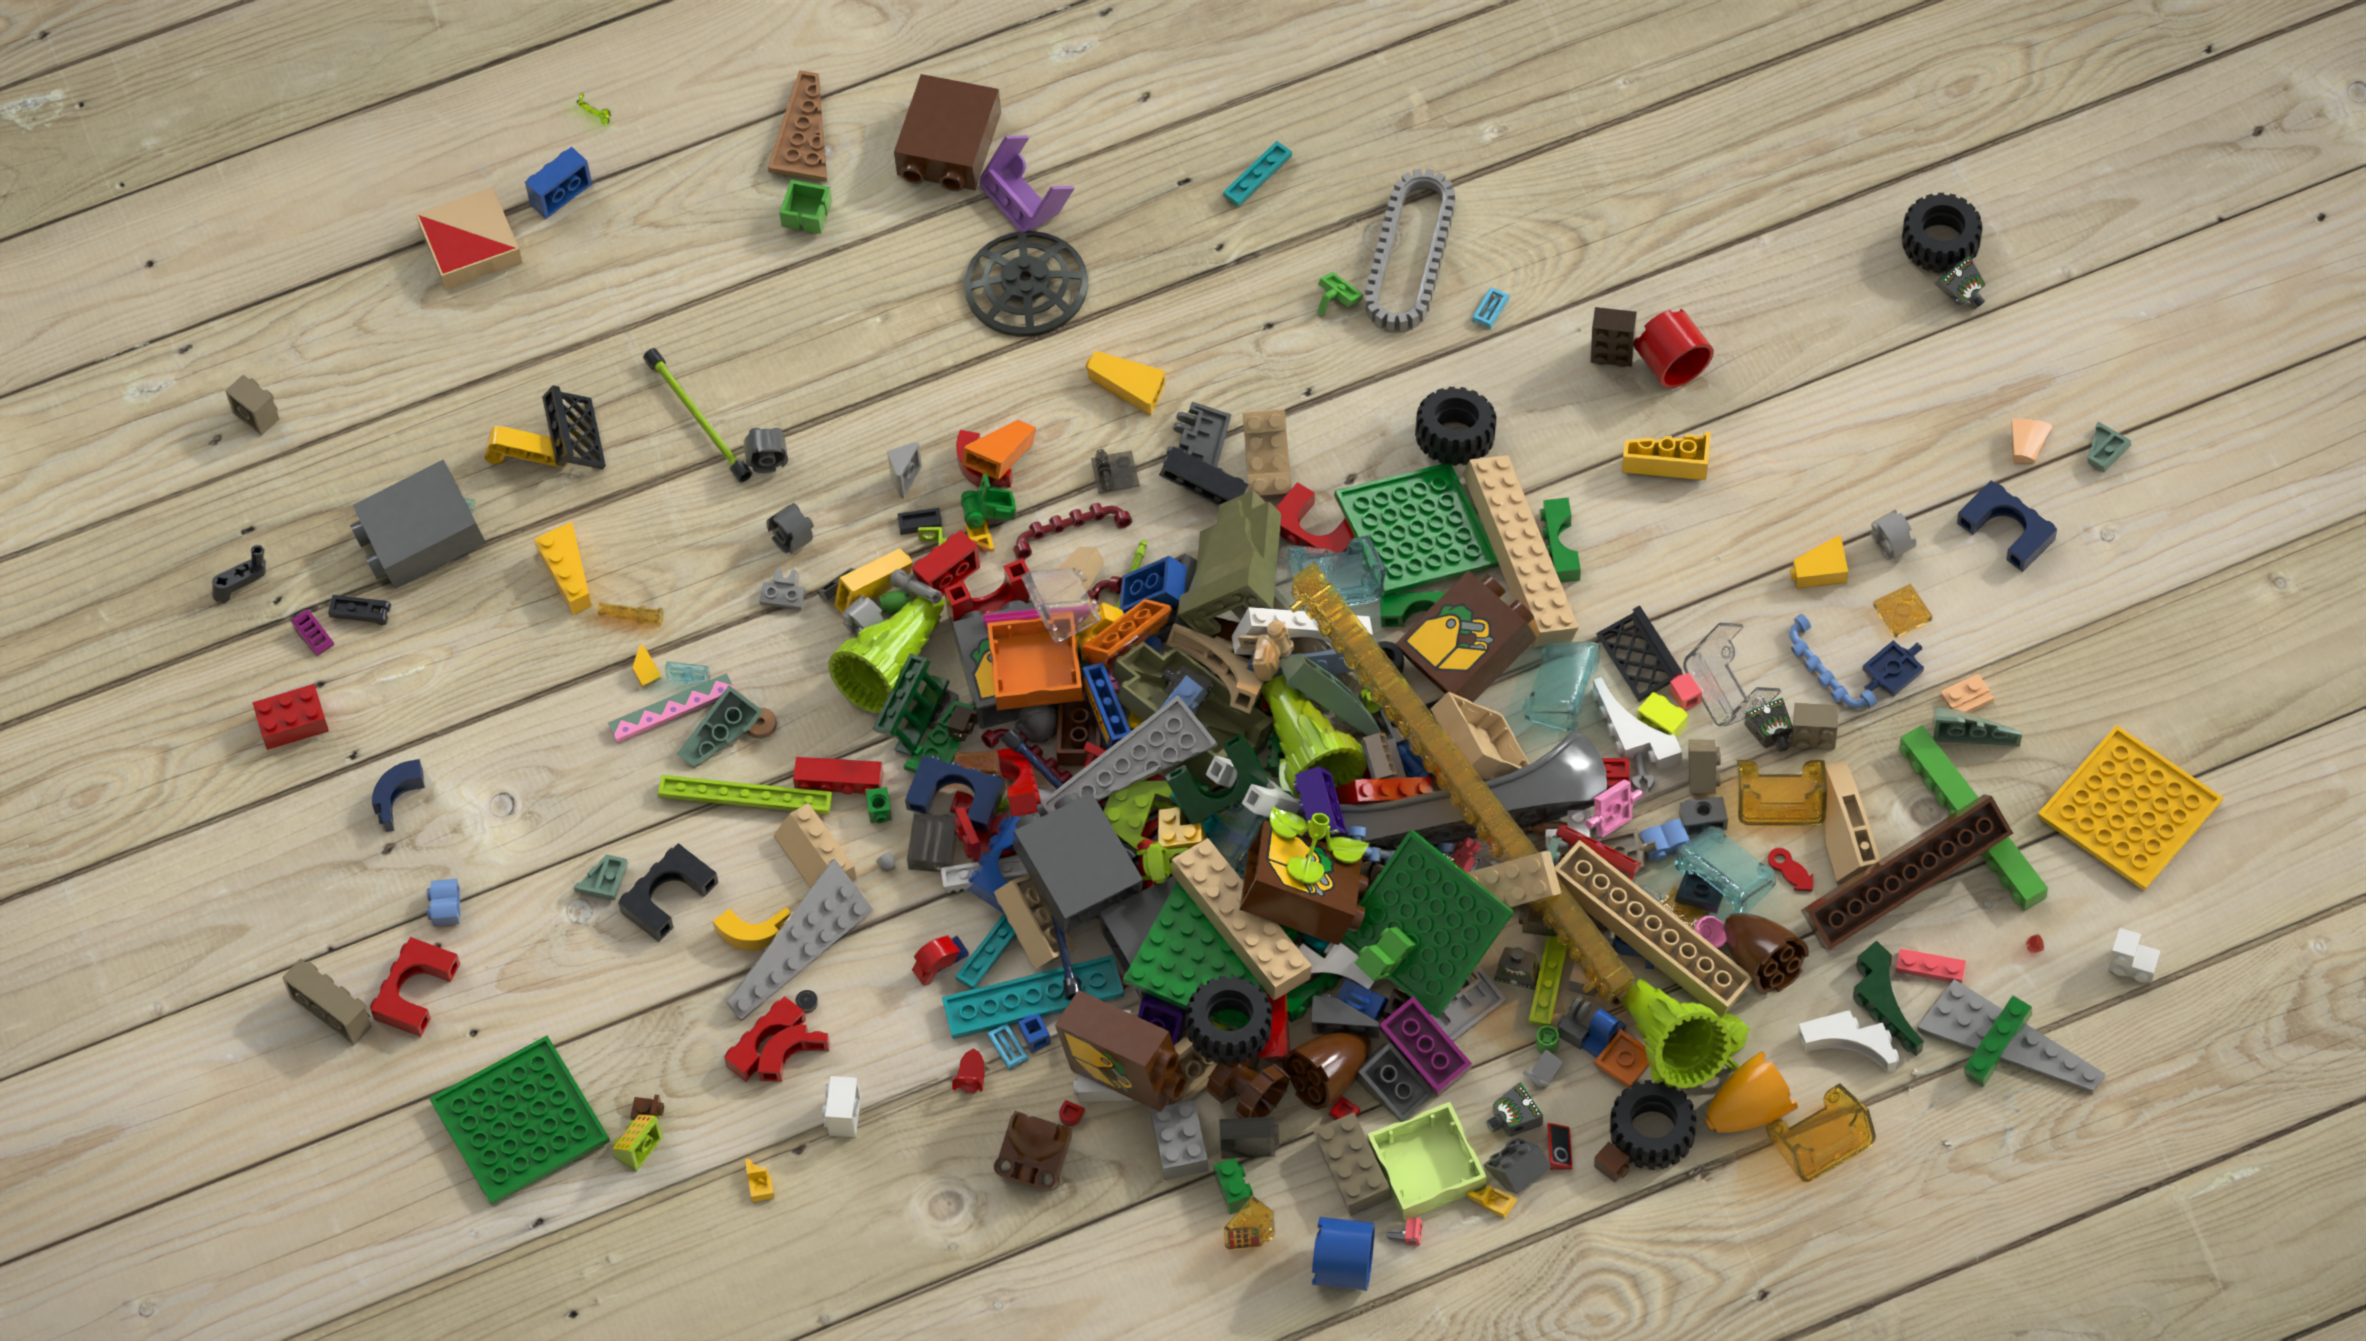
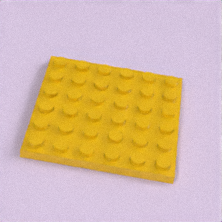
M2116 725L2040 810L2038 818L2145 891L2223 802V797Z

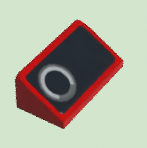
M1547 1123L1550 1170L1572 1169L1570 1127Z

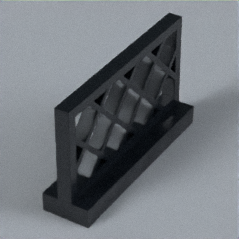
M552 385L542 396L556 465L564 467L566 463H572L603 470L606 464L592 399L590 397L561 392L559 386ZM563 400H565L571 406L567 408L563 404ZM577 403L585 404L587 411L581 408ZM574 408L581 417L578 418L570 409ZM566 415L574 422L573 425L567 421ZM582 418L590 424V429L581 421ZM575 425L585 433L583 436L574 428ZM570 433L578 439L576 442L570 438ZM586 435L593 440L594 446L584 438ZM579 442L588 449L587 452L578 445ZM573 449L581 456V458L574 457ZM591 452L597 458V461H594L588 454Z
M1640 605L1632 609V614L1596 633L1638 702L1650 696L1653 692L1655 693L1668 686L1670 681L1676 676L1683 675L1681 668ZM1631 621L1636 625L1634 633L1623 631L1624 625ZM1609 633L1618 634L1615 643L1606 642L1604 636ZM1621 635L1632 637L1630 646L1619 644ZM1636 638L1646 641L1644 649L1633 647ZM1617 648L1628 651L1626 659L1616 658ZM1632 652L1642 653L1640 663L1629 660ZM1646 654L1657 658L1655 666L1644 664ZM1628 665L1639 667L1636 676L1626 673ZM1642 668L1653 670L1651 679L1640 677ZM1657 671L1665 672L1668 675V678L1663 681L1654 680ZM1638 681L1649 683L1648 689L1639 694L1636 689Z

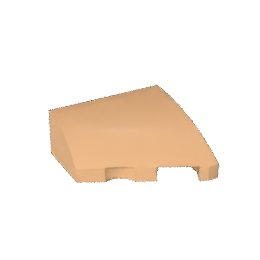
M2012 419L2013 464L2035 463L2048 433L2051 432V424L2036 420Z

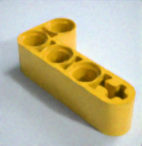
M503 426L491 428L484 456L487 462L492 464L502 463L506 455L555 467H563L556 465L550 437Z

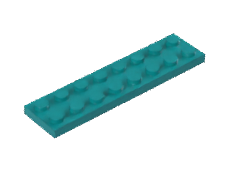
M1113 955L1072 965L1075 977H1078L1082 992L1104 1002L1124 997V990ZM1061 967L942 997L952 1039L996 1029L1005 1024H1016L1027 1015L1039 1013L1040 1017L1064 1012L1071 1000L1065 998L1063 990L1064 968Z

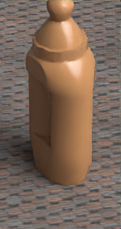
M1540 822L1533 827L1528 826V831L1545 836L1546 829H1558L1561 825L1568 826V822Z

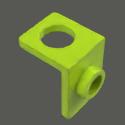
M942 527L918 528L919 541H939L938 546H940L947 540V538L943 537ZM926 532H932V533H934L935 535H933V536H926V535H924V533H926Z

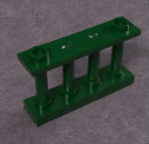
M909 654L895 686L891 690L872 728L877 733L891 737L895 736L899 741L894 750L910 756L914 755V751L917 749L950 683L948 679L930 676L926 671L931 662L925 657ZM923 680L926 686L922 694H920L917 689ZM912 699H914L917 704L911 713L908 707ZM904 717L908 723L902 732L898 727Z

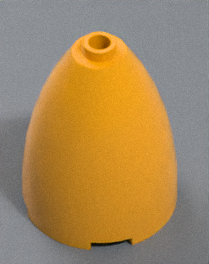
M1764 1052L1757 1053L1742 1064L1718 1089L1705 1112L1706 1118L1704 1122L1710 1131L1714 1129L1717 1133H1731L1750 1130L1774 1122L1798 1109L1797 1102L1794 1099L1790 1100V1089L1772 1061L1766 1062L1764 1060V1057H1766Z

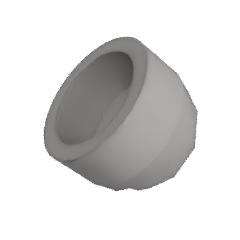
M887 852L880 856L876 863L882 870L889 871L894 868L895 859L890 852Z

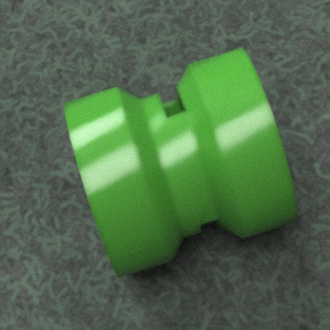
M1543 1026L1537 1032L1536 1047L1541 1054L1545 1050L1554 1054L1558 1049L1559 1033L1554 1027Z

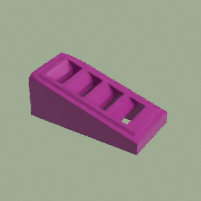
M308 609L291 620L293 629L316 656H319L335 645ZM324 638L325 641L317 646L314 645Z

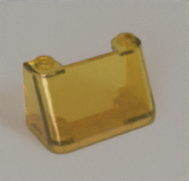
M1737 760L1739 821L1744 825L1816 826L1822 824L1826 819L1827 807L1825 761L1810 760L1803 765L1802 774H1759L1756 762L1752 760Z
M1841 1083L1825 1093L1823 1098L1824 1108L1790 1128L1784 1120H1776L1765 1126L1768 1137L1795 1174L1804 1182L1813 1181L1868 1149L1875 1142L1876 1133L1869 1109Z

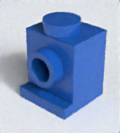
M1039 1013L1027 1015L1018 1022L1019 1030L1029 1047L1030 1053L1051 1044L1050 1034Z

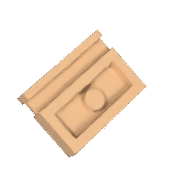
M1979 674L1942 690L1940 694L1948 708L1966 713H1971L1994 702V696L1990 694L1988 687Z

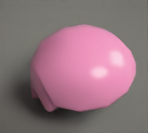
M1703 916L1696 921L1693 929L1717 949L1725 945L1727 940L1724 922L1714 916Z

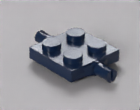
M1894 640L1891 641L1863 665L1862 670L1872 678L1864 686V689L1872 692L1880 686L1894 697L1924 672V666L1915 658V655L1922 650V646L1919 643H1915L1907 650Z

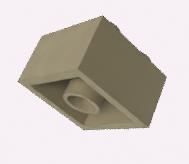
M242 375L225 390L232 413L260 435H263L279 420L278 408L273 401L274 396L268 390L261 389L254 379H248Z
M1795 703L1792 723V747L1799 749H1835L1838 730V705Z

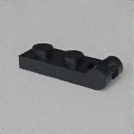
M332 595L328 614L332 618L368 621L379 625H386L388 621L387 612L391 609V603L384 600ZM374 609L379 610V613L373 612Z

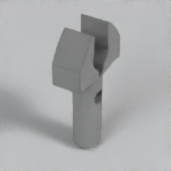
M1636 754L1637 776L1632 777V787L1635 790H1641L1640 783L1641 780H1644L1647 783L1649 792L1654 786V776L1646 774L1643 755Z

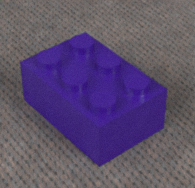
M1319 766L1295 774V790L1301 795L1302 802H1300V808L1303 815H1306L1307 821H1311L1315 813H1323L1330 820L1328 825L1330 826V838L1347 836L1348 833L1331 772ZM1326 835L1319 841L1326 842Z

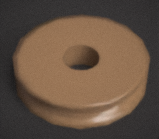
M760 708L763 710L762 714L753 726L747 730L750 736L766 738L774 733L777 721L771 710ZM763 721L764 724L758 725L757 722Z

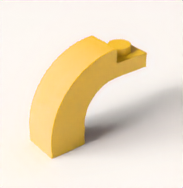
M785 907L765 922L749 924L739 919L731 909H728L713 920L714 930L726 943L733 947L749 951L763 950L776 937V933L788 919L791 911Z

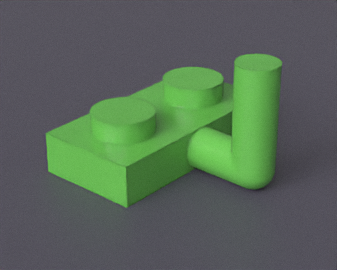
M1331 272L1319 280L1318 285L1325 289L1326 293L1322 296L1317 313L1325 315L1329 301L1334 297L1342 304L1350 307L1360 302L1363 294L1337 274Z

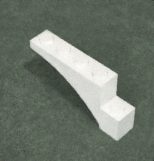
M1602 677L1593 680L1592 698L1594 701H1598L1600 705V715L1602 719L1606 718L1608 723L1607 730L1609 735L1614 736L1616 740L1615 747L1618 754H1622L1623 758L1629 759L1635 758L1636 754H1647L1650 763H1654L1657 771L1682 762V750L1674 734H1664L1639 721L1616 701L1606 687Z

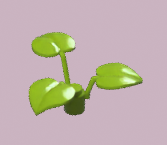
M1274 806L1271 809L1270 825L1277 835L1293 839L1297 834L1303 835L1308 830L1310 837L1313 839L1307 860L1302 857H1294L1287 864L1289 874L1303 883H1317L1324 875L1323 865L1319 862L1311 861L1317 840H1320L1325 835L1328 850L1333 851L1335 859L1344 863L1359 861L1369 846V843L1344 837L1330 838V826H1328L1330 820L1323 813H1315L1311 821L1308 820L1306 824L1302 817L1294 813L1279 810Z

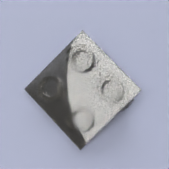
M1099 449L1096 451L1095 457L1091 458L1098 494L1140 486L1132 450L1108 455L1105 450Z

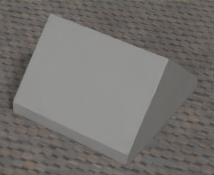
M917 442L887 451L890 474L901 498L905 497L922 467L920 448Z

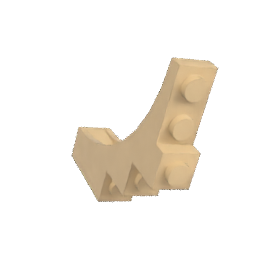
M1174 623L1166 645L1173 648L1178 647L1184 653L1210 668L1221 678L1230 691V706L1250 714L1260 696L1265 681H1259L1255 672L1248 670L1247 664L1249 659L1234 654L1233 642L1218 636L1214 639Z

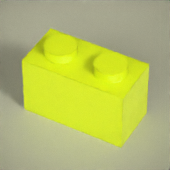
M1654 692L1637 711V719L1664 734H1674L1676 738L1687 726L1688 715L1682 708L1675 707L1669 703L1666 697L1657 695Z

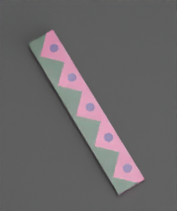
M726 673L608 722V725L618 743L710 705L719 699L729 685L732 688L734 687Z

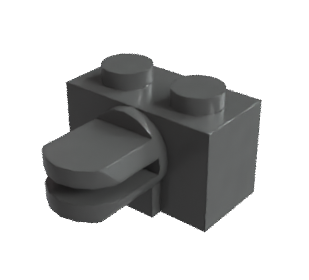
M1585 994L1579 996L1572 1002L1567 1016L1563 1015L1557 1024L1559 1037L1581 1050L1582 1043L1589 1036V1026L1592 1017L1599 1009L1605 1011V1006Z

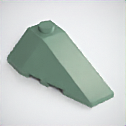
M729 685L677 755L695 767L749 730L763 710Z
M1942 707L1935 708L1933 739L1935 742L2020 746L2022 731L1957 709Z

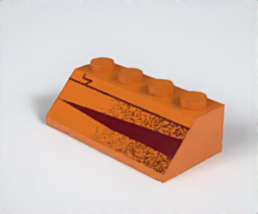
M1148 599L1142 600L1082 646L1090 664L1094 665L1103 662L1106 670L1112 668L1114 661L1119 656H1124L1133 646H1138L1140 643L1145 642V639L1160 631V628L1168 621L1171 612L1170 605Z

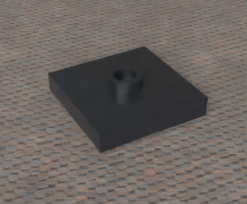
M1686 870L1674 902L1717 914L1726 893L1728 882Z

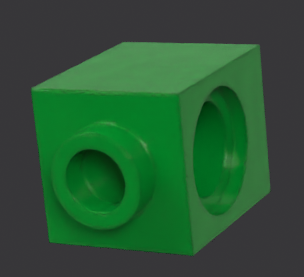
M887 787L866 790L870 823H884L892 820ZM880 805L883 806L882 808H879V809L875 808L876 806H880Z

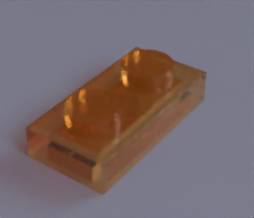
M997 751L955 753V763L964 768H975L985 774H999Z

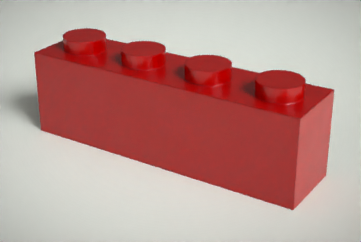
M796 757L793 783L794 788L840 792L846 795L853 793L866 795V790L882 788L884 771L882 762Z

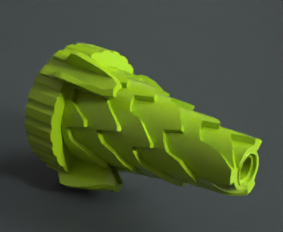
M917 596L913 602H908L890 619L864 628L858 633V638L854 637L845 640L828 660L830 677L841 694L855 706L871 713L880 714L909 654L919 655L921 649L930 640L928 636L939 625L940 613L944 610L945 606L943 599L939 603L933 604L927 599Z
M1284 675L1275 677L1267 684H1263L1261 691L1274 716V728L1281 741L1280 747L1285 755V759H1280L1279 781L1281 788L1285 792H1290L1292 796L1301 798V795L1295 790V774L1319 766L1331 772L1335 788L1353 780L1362 779L1367 767V760L1362 746L1354 737L1338 730L1335 731L1328 718H1323L1319 709L1311 704L1310 700L1302 694V691L1299 689L1293 690L1287 685V679Z
M1640 978L1637 983L1626 991L1625 996H1621L1622 1006L1633 1017L1637 1024L1636 1029L1644 1038L1646 1057L1650 1064V1074L1656 1083L1664 1081L1668 1087L1693 1088L1711 1080L1721 1071L1731 1050V1032L1728 1029L1730 1024L1726 1019L1719 1017L1712 1009L1703 1004L1692 1002L1689 1004L1682 1002L1680 1004L1676 999L1665 994L1660 988L1656 990L1650 983Z

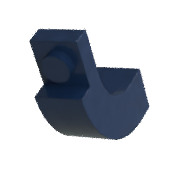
M420 759L405 761L390 768L381 776L374 788L372 806L375 815L378 814L379 824L384 825L386 832L394 831L393 805L396 799L404 792L425 788Z

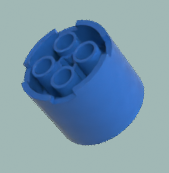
M1319 1217L1318 1228L1322 1229H1319L1315 1239L1312 1273L1317 1274L1312 1279V1285L1367 1291L1373 1260L1375 1223Z

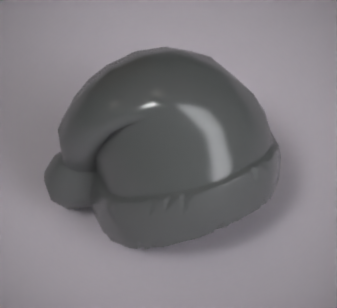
M1051 704L1024 707L1018 714L1020 720L1015 724L1016 730L1023 732L1031 742H1043L1052 737L1056 732L1058 713Z

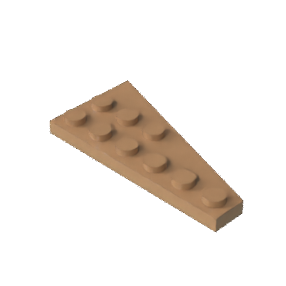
M799 70L768 165V172L827 182L819 73Z

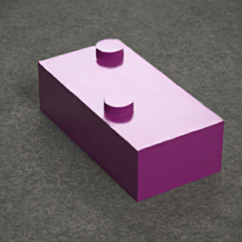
M1414 996L1379 1024V1030L1433 1090L1437 1097L1472 1068V1063Z

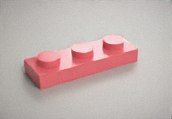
M1900 949L1896 972L1952 982L1955 979L1962 984L1966 960Z

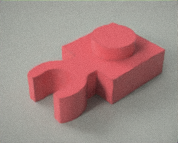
M1467 837L1463 843L1462 851L1457 849L1451 861L1466 873L1469 872L1476 861L1473 855L1479 852L1482 845Z

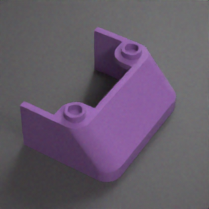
M1027 135L1005 136L980 176V187L1019 231H1032L1058 215L1075 188L1073 186H1051L1042 200L1022 178L1026 169V162L1020 155V152L1029 137Z

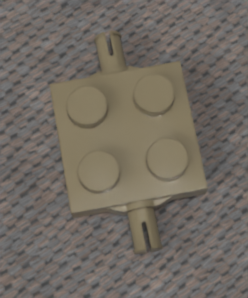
M1637 828L1606 835L1603 838H1595L1596 841L1642 863L1638 872L1646 870L1644 864L1645 852L1657 850L1655 840L1642 844Z

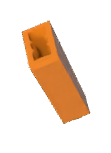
M1016 420L966 445L963 451L962 465L999 480L1033 445L1036 427Z

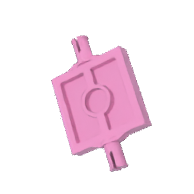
M1623 780L1594 798L1595 815L1585 822L1586 827L1592 829L1596 826V835L1603 838L1632 820L1633 803L1643 797L1642 791L1637 789L1631 793V782Z

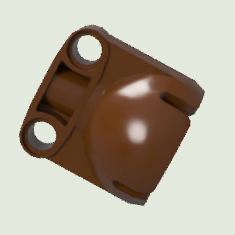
M1014 1111L1008 1124L999 1157L994 1163L995 1172L1001 1177L1023 1185L1048 1191L1055 1190L1060 1184V1174L1072 1138V1128ZM1005 1161H1008L1011 1165L1007 1173H1003L1001 1169ZM1047 1174H1051L1053 1182L1049 1186H1045L1043 1182Z

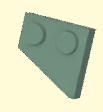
M2098 422L2091 442L2092 447L2087 457L2088 463L2105 472L2131 446V440Z

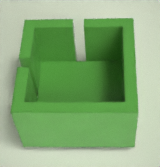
M790 180L780 210L782 227L797 230L803 227V231L821 234L832 203L830 187Z

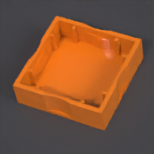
M1073 613L1045 616L1033 620L987 623L997 710L1083 701Z

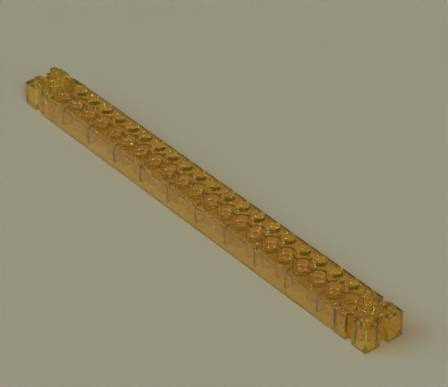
M1313 562L1293 576L1294 584H1292L1291 594L1296 602L1289 606L1290 610L1295 613L1304 606L1307 607L1304 609L1307 616L1311 620L1315 619L1320 633L1324 637L1328 636L1332 641L1330 644L1337 654H1342L1347 668L1350 671L1354 670L1358 675L1357 680L1363 688L1367 687L1369 689L1371 699L1376 705L1380 704L1384 709L1383 714L1387 720L1395 723L1397 726L1396 730L1401 738H1406L1414 755H1419L1424 761L1422 762L1424 768L1429 773L1432 772L1437 778L1436 783L1442 790L1446 789L1449 793L1451 803L1456 808L1459 806L1463 811L1462 816L1469 825L1473 824L1477 830L1475 832L1482 842L1486 841L1489 845L1491 855L1496 860L1499 858L1503 863L1539 853L1333 585L1326 580L1325 575L1316 563ZM1557 877L1561 894L1530 902V905L1536 912L1540 911L1545 925L1549 929L1553 928L1557 934L1558 942L1563 947L1566 945L1570 950L1569 955L1576 964L1580 963L1583 967V974L1589 980L1582 985L1583 991L1588 993L1596 986H1599L1596 988L1598 994L1603 999L1607 998L1611 1002L1632 986L1635 976L1625 963H1622L1618 958L1615 950Z

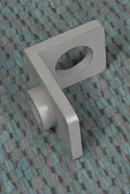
M1545 1050L1531 1071H1524L1523 1074L1539 1086L1548 1087L1562 1066L1563 1061L1550 1051Z

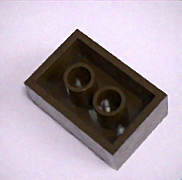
M1595 307L1592 324L1591 363L1632 367L1636 335V311Z

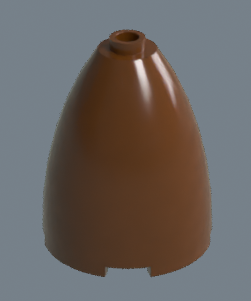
M1735 913L1726 918L1724 925L1725 936L1733 959L1738 966L1752 978L1751 984L1759 992L1765 995L1767 992L1774 990L1780 992L1799 977L1803 971L1800 967L1804 959L1809 956V949L1807 944L1797 935L1770 919L1754 914Z
M1336 1032L1311 1039L1289 1051L1283 1058L1282 1067L1291 1077L1290 1081L1297 1090L1295 1095L1306 1106L1314 1110L1330 1106L1358 1078V1070L1369 1057L1371 1041L1367 1035L1360 1032Z

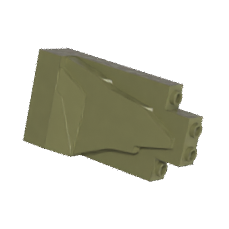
M1254 490L1220 504L1217 524L1200 531L1196 572L1189 591L1180 595L1178 615L1194 631L1209 637L1221 632V625L1213 618L1241 605H1244L1247 609L1249 607L1273 609L1281 513L1270 502H1265Z
M1142 642L1138 646H1133L1127 654L1119 656L1114 661L1112 676L1122 683L1119 688L1118 700L1143 721L1160 710L1161 706L1172 694L1175 687L1181 683V678L1187 672L1197 677L1198 682H1195L1203 689L1208 682L1216 685L1195 716L1218 745L1180 763L1182 766L1186 765L1192 777L1211 787V790L1219 785L1206 775L1214 756L1229 759L1224 750L1223 743L1243 733L1256 756L1265 750L1274 720L1255 706L1250 714L1231 707L1230 691L1226 684L1178 647L1161 655L1145 642ZM1168 670L1175 674L1171 682L1163 678Z

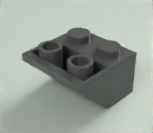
M1519 1138L1509 1141L1504 1149L1491 1155L1489 1161L1484 1164V1167L1506 1190L1519 1194L1551 1168L1538 1145Z

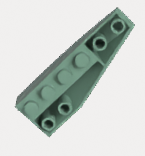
M1301 653L1280 661L1283 670L1282 674L1286 677V683L1293 690L1299 689L1308 700H1315L1324 711L1333 712L1338 720L1342 723L1348 722L1359 734L1363 732L1370 736L1382 733L1362 702L1328 671Z

